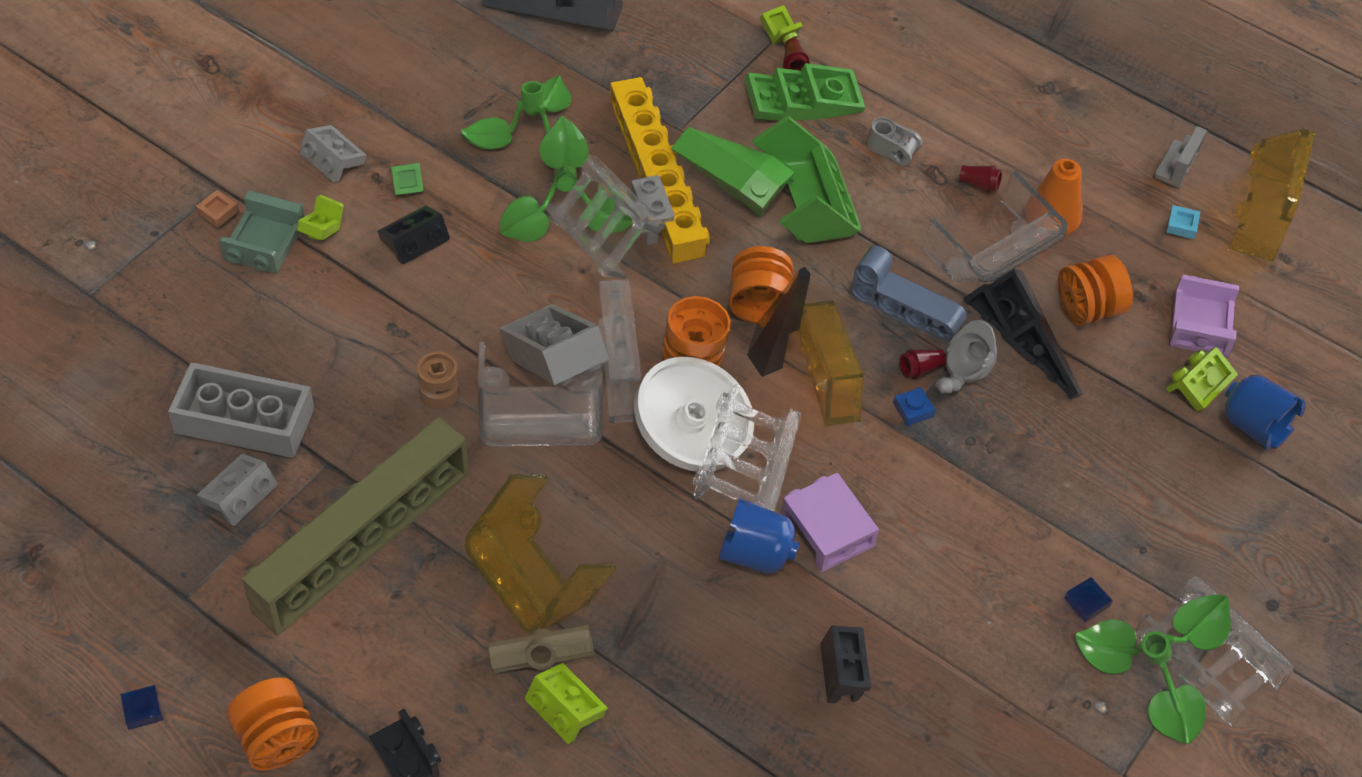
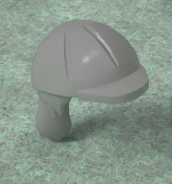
M973 320L969 322L952 338L946 348V366L951 374L950 378H940L935 383L940 394L951 393L952 391L957 392L965 382L972 383L981 380L992 371L997 360L998 349L993 328L985 321Z

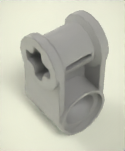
M875 118L872 121L867 140L868 148L872 152L880 154L898 165H908L912 160V154L923 145L921 136L917 132L907 129L889 118Z

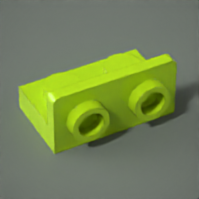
M1217 347L1206 352L1200 349L1188 358L1190 364L1187 367L1182 366L1170 376L1172 381L1165 387L1168 392L1179 389L1197 412L1205 409L1238 375Z
M564 663L536 675L525 696L526 702L567 744L575 741L581 728L603 718L608 709Z

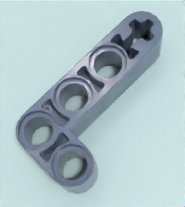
M880 246L870 247L854 271L852 293L861 302L944 341L952 340L967 318L965 309L939 294L890 272L892 264L890 253Z

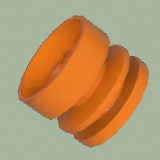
M766 246L749 247L740 251L734 257L729 306L739 319L749 323H758L793 278L794 266L791 258L783 251Z
M1107 254L1093 258L1087 263L1079 262L1075 265L1065 266L1059 271L1057 278L1059 300L1065 314L1073 324L1084 326L1090 322H1098L1103 317H1115L1125 314L1130 310L1133 303L1131 279L1127 269L1115 255Z
M686 297L674 303L668 313L663 340L662 355L664 360L674 357H694L706 360L720 367L724 359L726 343L730 332L731 320L728 312L718 302L706 297Z
M287 678L263 680L248 687L234 698L226 711L228 721L236 737L241 739V747L247 756L251 768L258 771L273 770L297 760L309 751L319 736L317 727L311 721L308 710L303 708V701L293 681Z

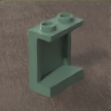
M249 190L244 197L246 206L244 215L230 238L222 237L219 241L224 260H228L233 264L239 263L259 271L277 274L301 233L297 231L298 220L304 217L302 204Z

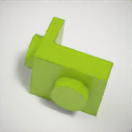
M784 5L762 13L759 17L773 45L780 42L785 44L789 39H797V34L803 27L801 22L793 23Z
M323 195L317 196L314 211L298 220L297 231L307 234L309 238L314 240H324L339 231L343 215V203Z

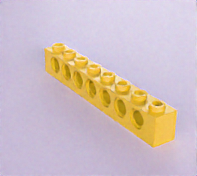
M642 77L611 82L610 103L640 179L655 175L660 176L674 212V220L662 223V230H660L672 264L705 257L706 245L710 244L709 232L706 227L703 228L701 225L699 207H694L692 203L693 194L691 187L686 186L684 183V171L682 166H678L676 163V153L671 150L673 145L670 146L668 143L667 128L660 123L658 106H653L651 88L645 86Z

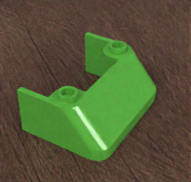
M789 115L752 140L753 144L764 153L772 155L795 172L789 180L788 186L796 209L779 221L782 226L793 233L798 241L801 242L803 240L805 243H814L847 238L861 231V225L839 165L827 146Z

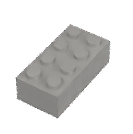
M550 304L499 328L511 361L553 385L567 384L574 379L573 376L582 372L595 371L601 367V363L610 359L598 325L554 304Z
M191 362L168 410V414L175 434L295 458L315 408L309 386Z

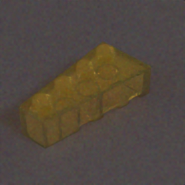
M833 300L806 303L800 329L795 331L796 335L800 334L802 352L806 356L824 425L832 426L861 422L864 374Z

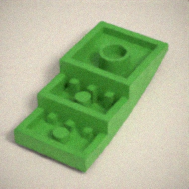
M805 63L801 71L776 68L773 75L748 72L744 79L755 119L781 120L789 115L793 120H814L864 112L866 108L853 69Z

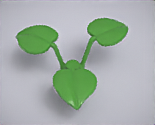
M560 75L543 84L536 81L526 82L521 86L522 100L517 101V109L510 126L503 119L491 117L477 121L468 128L461 129V134L468 142L479 148H502L512 141L510 132L515 130L522 109L528 115L541 114L547 133L550 130L545 110L548 112H558L566 109L572 102L571 94L564 85Z
M560 116L542 138L539 148L541 159L546 165L554 168V182L551 184L543 204L539 207L537 200L532 196H522L513 200L501 216L499 231L503 236L523 242H532L543 237L549 227V218L542 211L547 208L556 189L562 192H569L573 189L578 191L583 201L589 206L583 214L584 221L589 228L596 232L604 234L620 232L631 226L635 221V217L627 197L617 189H601L594 194L593 201L587 197L581 188V184L577 182L575 168L585 164L589 152L588 144L577 126L567 118Z
M1208 595L1185 603L1177 610L1173 619L1175 630L1184 635L1183 637H1172L1171 634L1166 636L1162 632L1152 631L1144 636L1142 643H1139L1136 649L1134 648L1137 644V636L1134 629L1128 623L1121 620H1105L1089 629L1076 633V641L1084 657L1092 666L1103 673L1117 675L1127 672L1132 664L1131 655L1138 656L1142 652H1144L1149 662L1160 665L1169 691H1161L1153 696L1148 706L1149 719L1155 729L1161 734L1184 745L1190 744L1195 740L1205 723L1206 704L1200 691L1192 685H1183L1175 690L1166 663L1172 657L1171 643L1184 644L1190 640L1195 648L1206 651L1216 649L1225 643L1231 629L1228 596Z

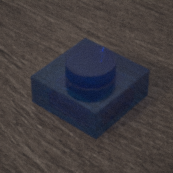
M1092 577L1067 591L1064 597L1084 622L1109 608L1113 601Z
M155 685L120 694L128 730L163 721Z

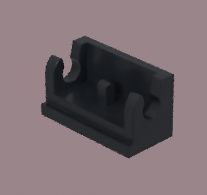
M831 625L820 643L827 703H837L843 695L850 694V699L853 703L858 701L865 691L871 689L864 630L861 627Z

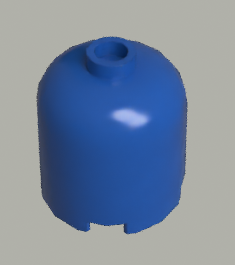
M1250 375L1240 382H1234L1229 386L1225 394L1227 400L1224 411L1227 420L1234 427L1269 451L1270 447L1278 448L1292 434L1294 428L1290 425L1296 415L1299 417L1303 416L1306 403L1303 399L1270 379L1260 375Z
M739 498L730 527L735 530L728 529L718 559L763 573L771 574L778 572L783 568L787 559L794 561L799 543L794 541V524L784 515Z

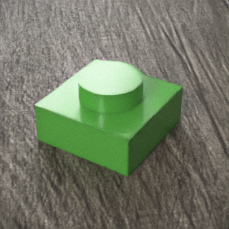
M420 163L391 166L395 195L424 191Z

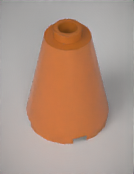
M1071 159L1056 161L1028 201L1027 218L1035 229L1047 235H1051V232L1061 233L1060 236L1075 232L1080 226L1083 218L1082 169L1077 162Z

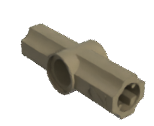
M589 625L556 631L539 628L531 632L529 636L490 642L489 654L494 673L527 667L545 670L550 668L555 662L593 656L594 648ZM537 646H545L549 650L546 652H538L534 648Z

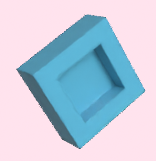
M1172 205L1166 233L1194 239L1198 229L1200 211Z

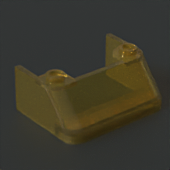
M1303 128L1262 138L1260 144L1254 143L1249 158L1253 159L1248 171V175L1252 176L1245 202L1239 201L1234 218H1238L1239 222L1229 249L1274 262L1300 201L1315 131Z
M511 474L468 532L465 540L467 554L519 626L526 632H533L539 628L546 629L588 605L617 568L614 563L579 564L567 581L563 580L533 540L534 535L540 528L541 516L532 501L549 480L546 474Z

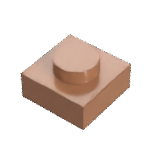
M218 190L196 205L197 214L217 228L239 212L237 203Z

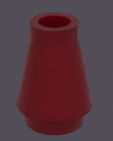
M789 39L785 42L784 69L801 71L805 63L810 64L809 57L797 39Z
M962 165L959 181L968 183L988 193L998 191L1002 181V169H997L996 165Z
M909 349L900 356L901 372L905 377L916 379L938 367L945 366L946 355L942 349Z

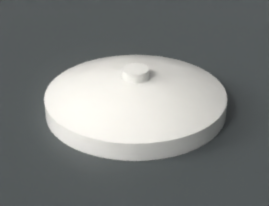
M674 357L664 360L649 370L637 388L634 398V414L637 426L648 445L659 456L675 466L697 472L720 470L736 461L751 441L754 431V414L745 391L729 373L711 362L694 357Z

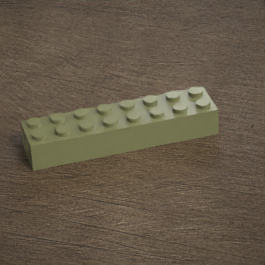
M440 417L431 424L422 427L417 436L407 444L400 445L395 453L384 463L377 464L367 477L359 483L351 485L345 495L335 503L328 504L312 522L301 526L295 536L285 544L278 545L268 558L247 571L246 575L242 578L251 613L275 635L279 636L469 475L466 438Z

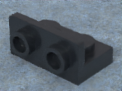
M426 205L377 231L380 240L394 248L397 259L401 264L409 262L450 239L442 214Z
M405 709L398 711V721L368 736L371 746L390 777H439L438 763L441 762L440 755L433 743L427 745L422 738L424 730L416 716L410 718Z

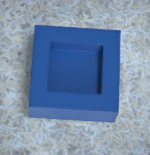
M922 387L894 396L893 404L907 426L934 417L935 408Z

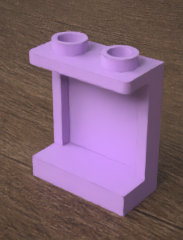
M1181 275L1174 292L1169 346L1192 351L1203 349L1204 352L1217 347L1223 356L1228 358L1236 341L1237 331L1233 330L1235 300L1239 293V286L1195 276Z
M838 473L829 477H820L812 485L801 490L795 489L784 497L781 514L787 518L792 517L816 551L815 564L821 573L876 546L879 528Z

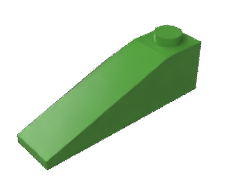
M690 127L684 131L671 148L682 159L760 217L795 174V172L772 155Z

